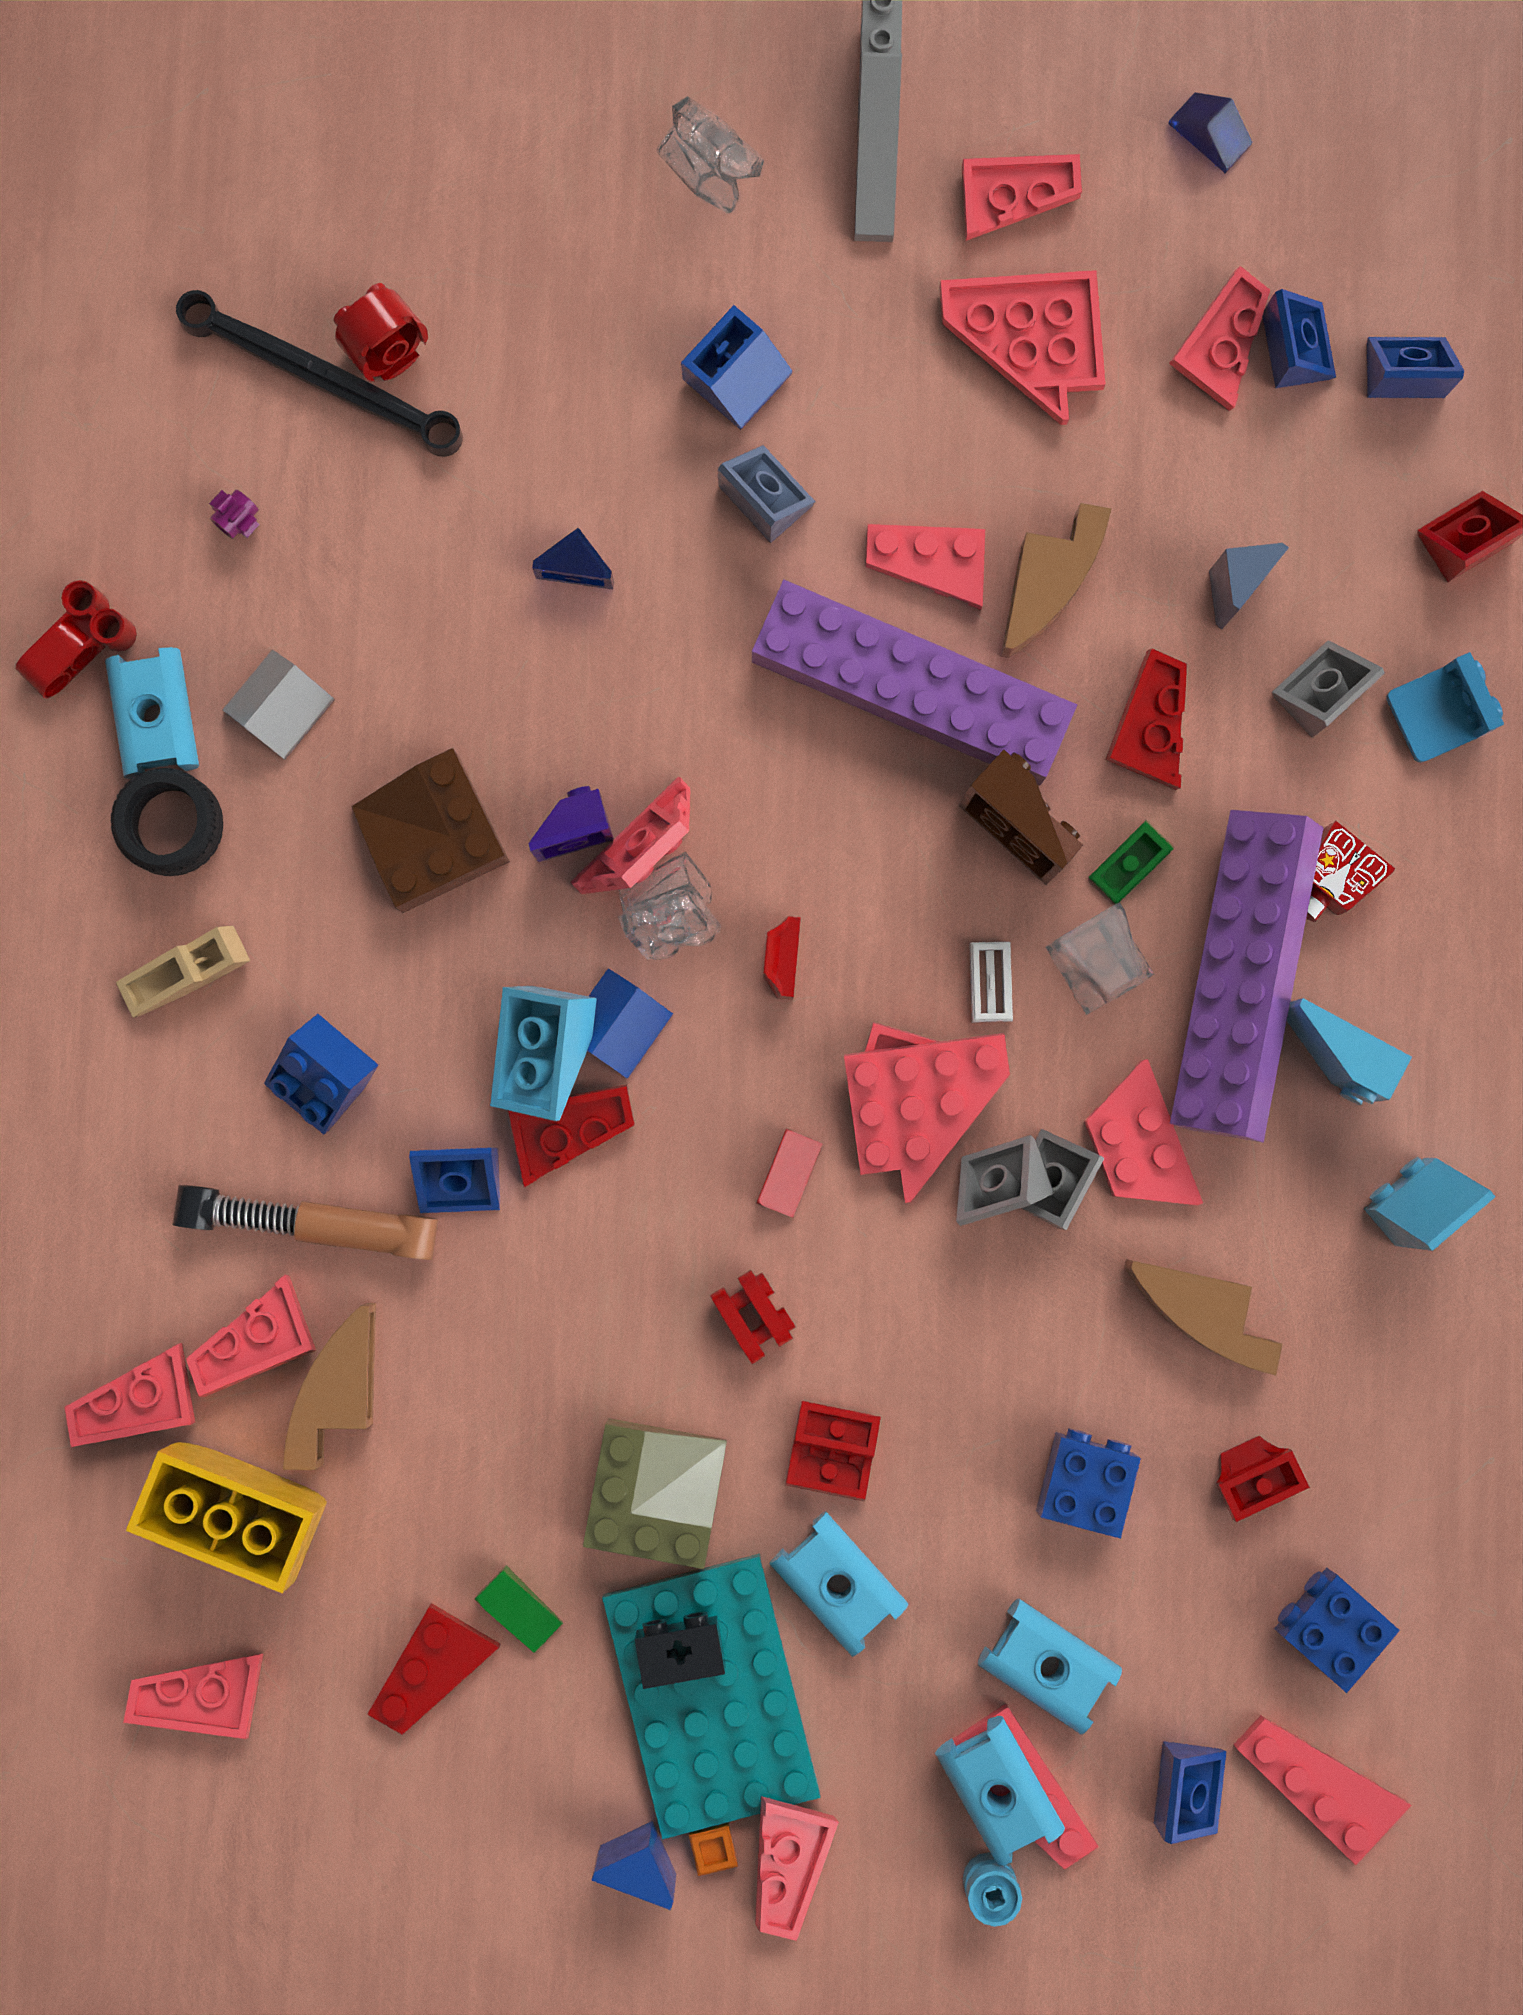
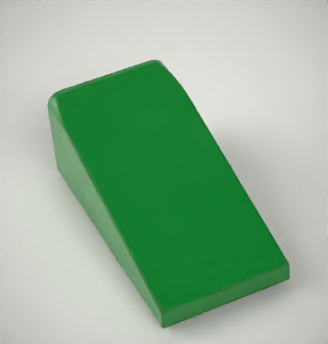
M1145 820L1089 878L1117 905L1174 849V846Z
M507 1565L475 1597V1600L485 1611L533 1653L563 1624L557 1615Z

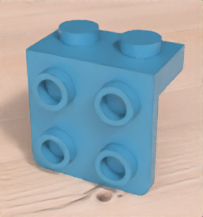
M1471 652L1455 658L1436 671L1391 690L1386 696L1388 705L1414 760L1419 763L1428 761L1480 738L1504 725L1502 707L1499 701L1490 695L1485 684V671L1482 665L1473 659Z

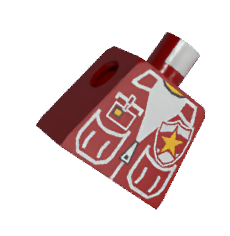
M1337 821L1326 826L1322 833L1306 919L1312 922H1316L1326 908L1336 915L1348 912L1395 870L1391 864Z

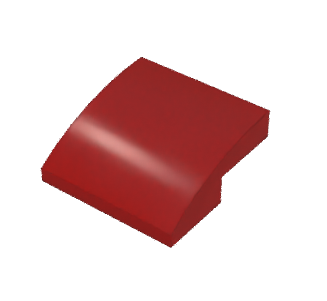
M802 1401L785 1486L864 1502L872 1459L875 1455L881 1417Z

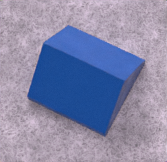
M1284 289L1276 291L1262 316L1275 388L1336 378L1323 302Z
M1368 337V398H1446L1463 379L1465 371L1446 337Z
M608 968L589 994V997L597 998L593 1036L587 1051L628 1079L673 1013L640 988Z
M498 1148L410 1151L409 1159L420 1213L500 1210Z
M1163 1741L1154 1825L1164 1842L1174 1844L1218 1833L1226 1750Z
M653 1821L600 1845L592 1881L671 1910L674 1902L677 1874Z

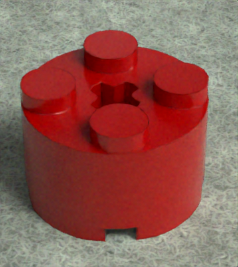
M383 283L372 285L366 294L351 306H344L339 309L333 319L337 326L335 332L337 344L363 376L372 382H375L373 377L381 376L384 381H387L402 374L420 356L416 351L420 341L426 345L428 340L426 326L395 290L387 288Z

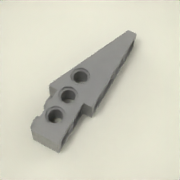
M862 0L854 241L893 242L902 64V0Z

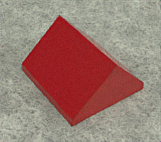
M1481 491L1417 530V533L1446 581L1450 582L1522 537L1523 515L1488 493Z

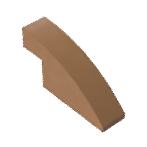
M1080 503L1074 515L1070 540L1026 532L1021 545L1001 657L1009 658L1040 636L1060 616L1075 596L1096 559L1106 533L1111 508Z
M1126 1259L1124 1267L1146 1299L1168 1322L1187 1337L1213 1353L1245 1367L1277 1375L1282 1343L1243 1334L1252 1291L1251 1286Z
M367 1303L356 1309L330 1337L312 1364L292 1410L285 1440L283 1470H316L324 1465L325 1429H367L373 1425L376 1303Z

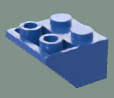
M735 305L727 311L681 362L682 379L740 430L793 372L764 330Z
M316 1014L288 1037L264 1084L272 1090L275 1096L285 1101L307 1123L313 1125L324 1135L365 1089L378 1064L322 1016Z

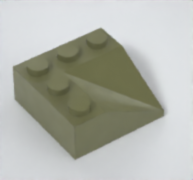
M608 1418L602 1439L583 1547L704 1569L727 1440Z

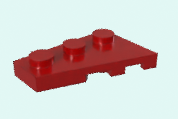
M1152 648L1146 651L1105 759L1174 790L1181 788L1182 774H1179L1180 753H1183L1181 723L1182 713L1185 712L1187 663Z
M627 1084L570 1095L562 1116L558 1121L508 1110L524 1187L635 1125Z
M431 1603L367 1715L403 1735L491 1656L501 1644Z

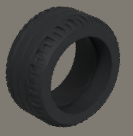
M171 768L148 770L129 780L124 785L125 787L117 794L110 820L112 834L121 853L138 867L157 875H184L204 865L217 850L223 832L222 810L213 792L192 775ZM168 791L184 792L192 798L197 810V825L192 838L185 846L173 853L165 855L151 853L144 847L139 836L138 824L142 810L152 798Z

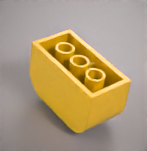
M177 1442L157 1452L126 1531L283 1593L297 1579L327 1501L323 1496L306 1486L224 1453L195 1444Z

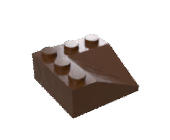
M453 748L414 766L351 806L395 908L402 913L510 862L467 771Z
M1003 749L970 785L959 807L1047 885L1071 861L1083 844L1077 840L1080 835L1066 821L1059 823L1048 813L1051 809L1043 800L1035 777L1029 772L1031 766L1019 754L1013 752L1010 755Z

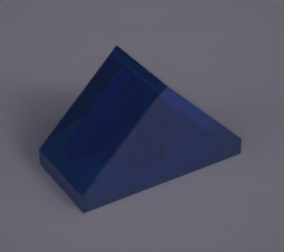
M1195 92L1168 122L1170 126L1225 174L1253 143L1233 99L1228 97Z
M579 528L533 560L532 570L536 579L612 590L614 588L612 571Z

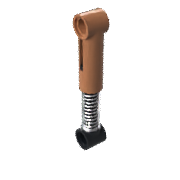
M190 1185L178 1186L173 1226L213 1230L216 1225L218 1227L224 1225L226 1228L232 1226L234 1229L239 1227L241 1230L246 1228L248 1231L253 1229L255 1232L260 1229L262 1233L267 1230L268 1233L274 1231L275 1234L281 1232L282 1235L287 1233L290 1236L294 1235L295 1240L298 1242L384 1252L395 1256L432 1260L438 1219L430 1217L389 1214L304 1201L297 1208H294L293 1204L288 1208L286 1203L281 1207L278 1202L273 1206L271 1201L266 1205L264 1200L259 1204L257 1199L252 1203L250 1198L245 1202L243 1197L238 1201L236 1196L231 1200L229 1196H221L218 1189Z

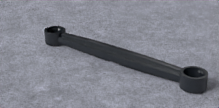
M191 290L179 298L176 305V314L189 334L195 337H206L215 334L253 356L330 395L422 436L426 448L436 456H450L461 447L463 441L462 431L458 420L447 411H434L426 414L379 387L305 350L219 312L211 296L203 291ZM207 304L211 307V314L206 321L200 324H191L186 321L187 311L192 306ZM439 423H448L456 430L454 438L444 445H437L429 441L430 429Z

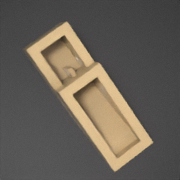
M221 926L212 929L187 945L174 947L118 980L116 984L134 1018L217 980L250 962V959L234 926Z

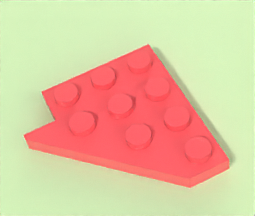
M1096 270L940 281L942 325L1060 425H1067L1069 421L1067 392L1104 389L1106 383Z
M1004 1033L844 1054L860 1175L900 1170L905 1203L911 1202L1010 1075Z

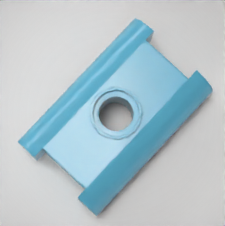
M158 648L159 657L126 662L119 655L105 659L123 775L126 779H134L136 775L145 772L146 769L176 764L185 771L199 767L181 652L178 648ZM159 705L160 714L155 721L146 722L144 719L146 710L150 706Z
M825 1511L813 1520L812 1527L815 1529L813 1533L790 1554L782 1548L769 1564L853 1657L865 1649L864 1637L889 1614L896 1620L905 1611L909 1603ZM834 1575H844L850 1581L848 1589L839 1593L832 1591L827 1585L828 1580Z
M1016 1599L1007 1610L1013 1617L992 1651L984 1647L978 1659V1666L1083 1735L1093 1724V1721L1087 1715L1107 1683L1110 1682L1114 1686L1117 1685L1122 1674V1667L1021 1599ZM1048 1657H1057L1059 1660L1057 1671L1050 1676L1042 1675V1662Z
M1003 1716L988 1719L986 1731L956 1746L951 1738L936 1750L935 1755L997 1865L1002 1866L1012 1863L1014 1851L1044 1836L1047 1842L1051 1843L1064 1832L1065 1827ZM994 1785H1004L1010 1792L1004 1796H997L989 1789Z

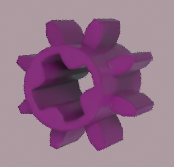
M237 489L231 495H227L221 490L209 503L215 511L210 520L231 539L238 533L248 538L260 525L254 517L259 510L258 507Z

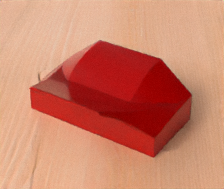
M788 916L779 926L767 932L763 978L777 999L793 1000L801 917Z
M1261 1436L1254 1437L1220 1454L1221 1475L1216 1484L1235 1522L1241 1521L1310 1488L1293 1451L1287 1448H1278Z

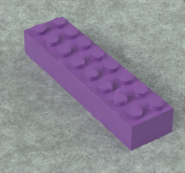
M784 579L752 649V663L988 764L1003 749L1010 755L1015 752L1023 757L1031 766L1029 772L1035 777L1037 785H1041L1046 779L1077 707V704Z
M1230 810L1170 1120L1172 1125L1193 1131L1264 1143L1323 833V827L1308 816Z

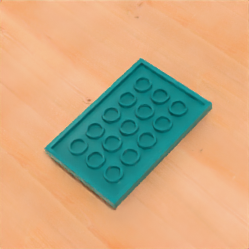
M760 1553L603 1594L602 1599L662 1840L760 1814L761 1796L792 1805L821 1798ZM696 1612H707L708 1617L717 1615L726 1663L725 1674L643 1689L635 1645L636 1631L643 1629L642 1624L657 1619H666L667 1624L683 1622L685 1615ZM675 1640L672 1649H677L678 1655H685L686 1647L682 1645L681 1640Z

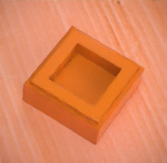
M729 1822L689 1832L698 1876L738 1867V1859Z

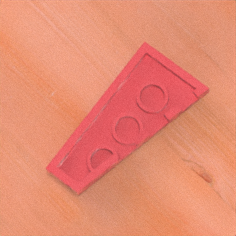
M1005 1703L953 1738V1741L957 1746L986 1731L988 1719L1003 1716L1065 1827L1061 1836L1051 1843L1047 1842L1045 1836L1034 1842L1065 1870L1098 1848V1845L1016 1717ZM994 1785L989 1789L997 1796H1004L1010 1792L1004 1785Z
M1262 1715L1233 1744L1247 1760L1355 1865L1363 1859L1412 1806L1405 1799L1389 1792L1366 1776L1360 1775L1337 1759L1309 1745L1303 1739Z

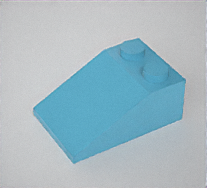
M537 986L503 987L490 1106L553 1121L560 1120L592 1040L597 998Z
M1304 998L1290 1002L1287 1017L1288 1024L1330 1083L1342 1089L1340 1095L1343 1098L1358 1105H1362L1363 1101L1373 1104L1377 1101L1391 1099L1412 1056Z
M1416 1157L1400 1170L1403 1176L1394 1184L1386 1183L1370 1195L1369 1198L1372 1202L1364 1210L1395 1246L1433 1251L1496 1196L1491 1190L1437 1158H1423L1421 1160L1419 1157Z

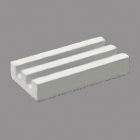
M971 942L969 944L972 1023L1012 1022L1010 942ZM994 950H1001L1003 1013H996ZM979 951H985L987 1013L982 1014Z

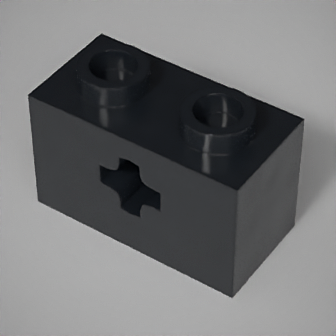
M696 1612L685 1615L683 1622L667 1624L666 1619H657L643 1623V1629L636 1631L635 1645L643 1689L725 1674L726 1663L717 1615L708 1617L707 1612ZM675 1640H681L682 1645L686 1647L685 1655H678L677 1649H672Z

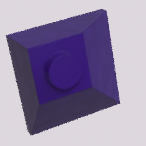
M590 786L579 787L567 792L568 798L559 800L528 843L531 853L538 862L614 840L599 789L591 791Z

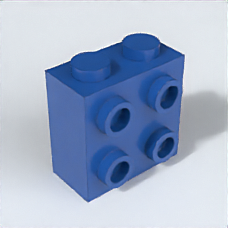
M1068 1428L1067 1435L1056 1432L1036 1512L1041 1518L1121 1539L1141 1458L1135 1453L1130 1452L1132 1445L1121 1441L1107 1439L1106 1445L1092 1442V1435L1083 1431Z
M1326 1567L1322 1573L1318 1571L1309 1578L1304 1586L1306 1592L1296 1604L1292 1602L1281 1611L1278 1616L1279 1623L1274 1629L1343 1691L1348 1693L1400 1630L1342 1578Z

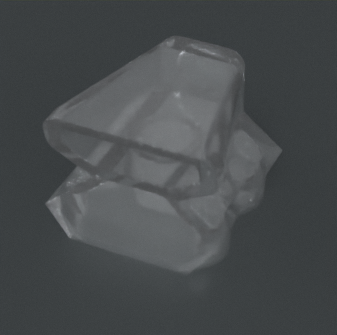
M687 96L672 106L673 126L659 144L657 154L697 197L726 213H731L739 200L736 179L760 177L764 160L724 120Z
M686 851L654 867L650 876L644 881L636 883L631 888L619 889L623 910L618 916L625 936L646 960L670 958L679 951V948L687 945H705L711 942L716 934L720 933L721 924L706 906V904L711 903L712 899L711 884Z
M1121 903L1113 905L1046 946L1054 965L1063 975L1072 990L1075 1000L1081 1005L1086 1015L1115 1000L1154 975L1133 940L1126 912Z

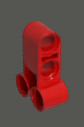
M73 581L65 587L61 599L66 612L16 663L15 669L43 698H51L63 690L105 647L112 651L121 652L132 647L136 641L137 633L133 623L116 610L110 609L107 597L86 581ZM92 595L90 606L80 611V601L85 596ZM119 622L120 628L117 635L107 638L108 627L113 623Z

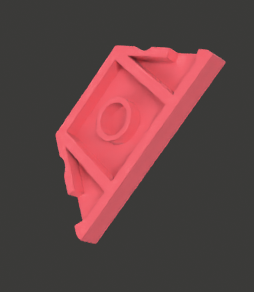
M678 776L570 883L581 894L631 888L636 883H640L648 878L653 871V866L664 855L674 852L682 843V838L689 832L690 787Z
M1148 1059L1139 1061L1131 1073L1107 1096V1099L1089 1115L1084 1123L1096 1154L1104 1157L1101 1167L1112 1196L1189 1205L1203 1204L1175 1128L1170 1124V1115Z

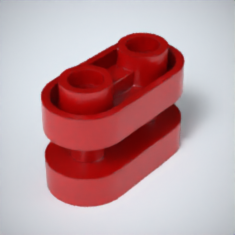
M749 1270L737 1278L743 1287L742 1290L730 1297L726 1289L722 1287L711 1294L710 1297L751 1364H754L766 1356L760 1346L761 1344L773 1337L778 1346L781 1347L793 1339L789 1331L796 1328L784 1307L776 1310L769 1296L775 1292L764 1274L761 1272L755 1276L752 1270ZM750 1303L754 1305L764 1324L751 1331L739 1311Z

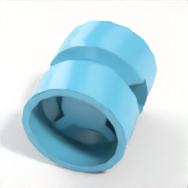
M990 1852L978 1854L972 1858L966 1865L962 1878L970 1910L975 1918L985 1925L994 1927L1006 1925L1016 1917L1022 1903L1021 1889L1010 1863L1002 1866L997 1865Z

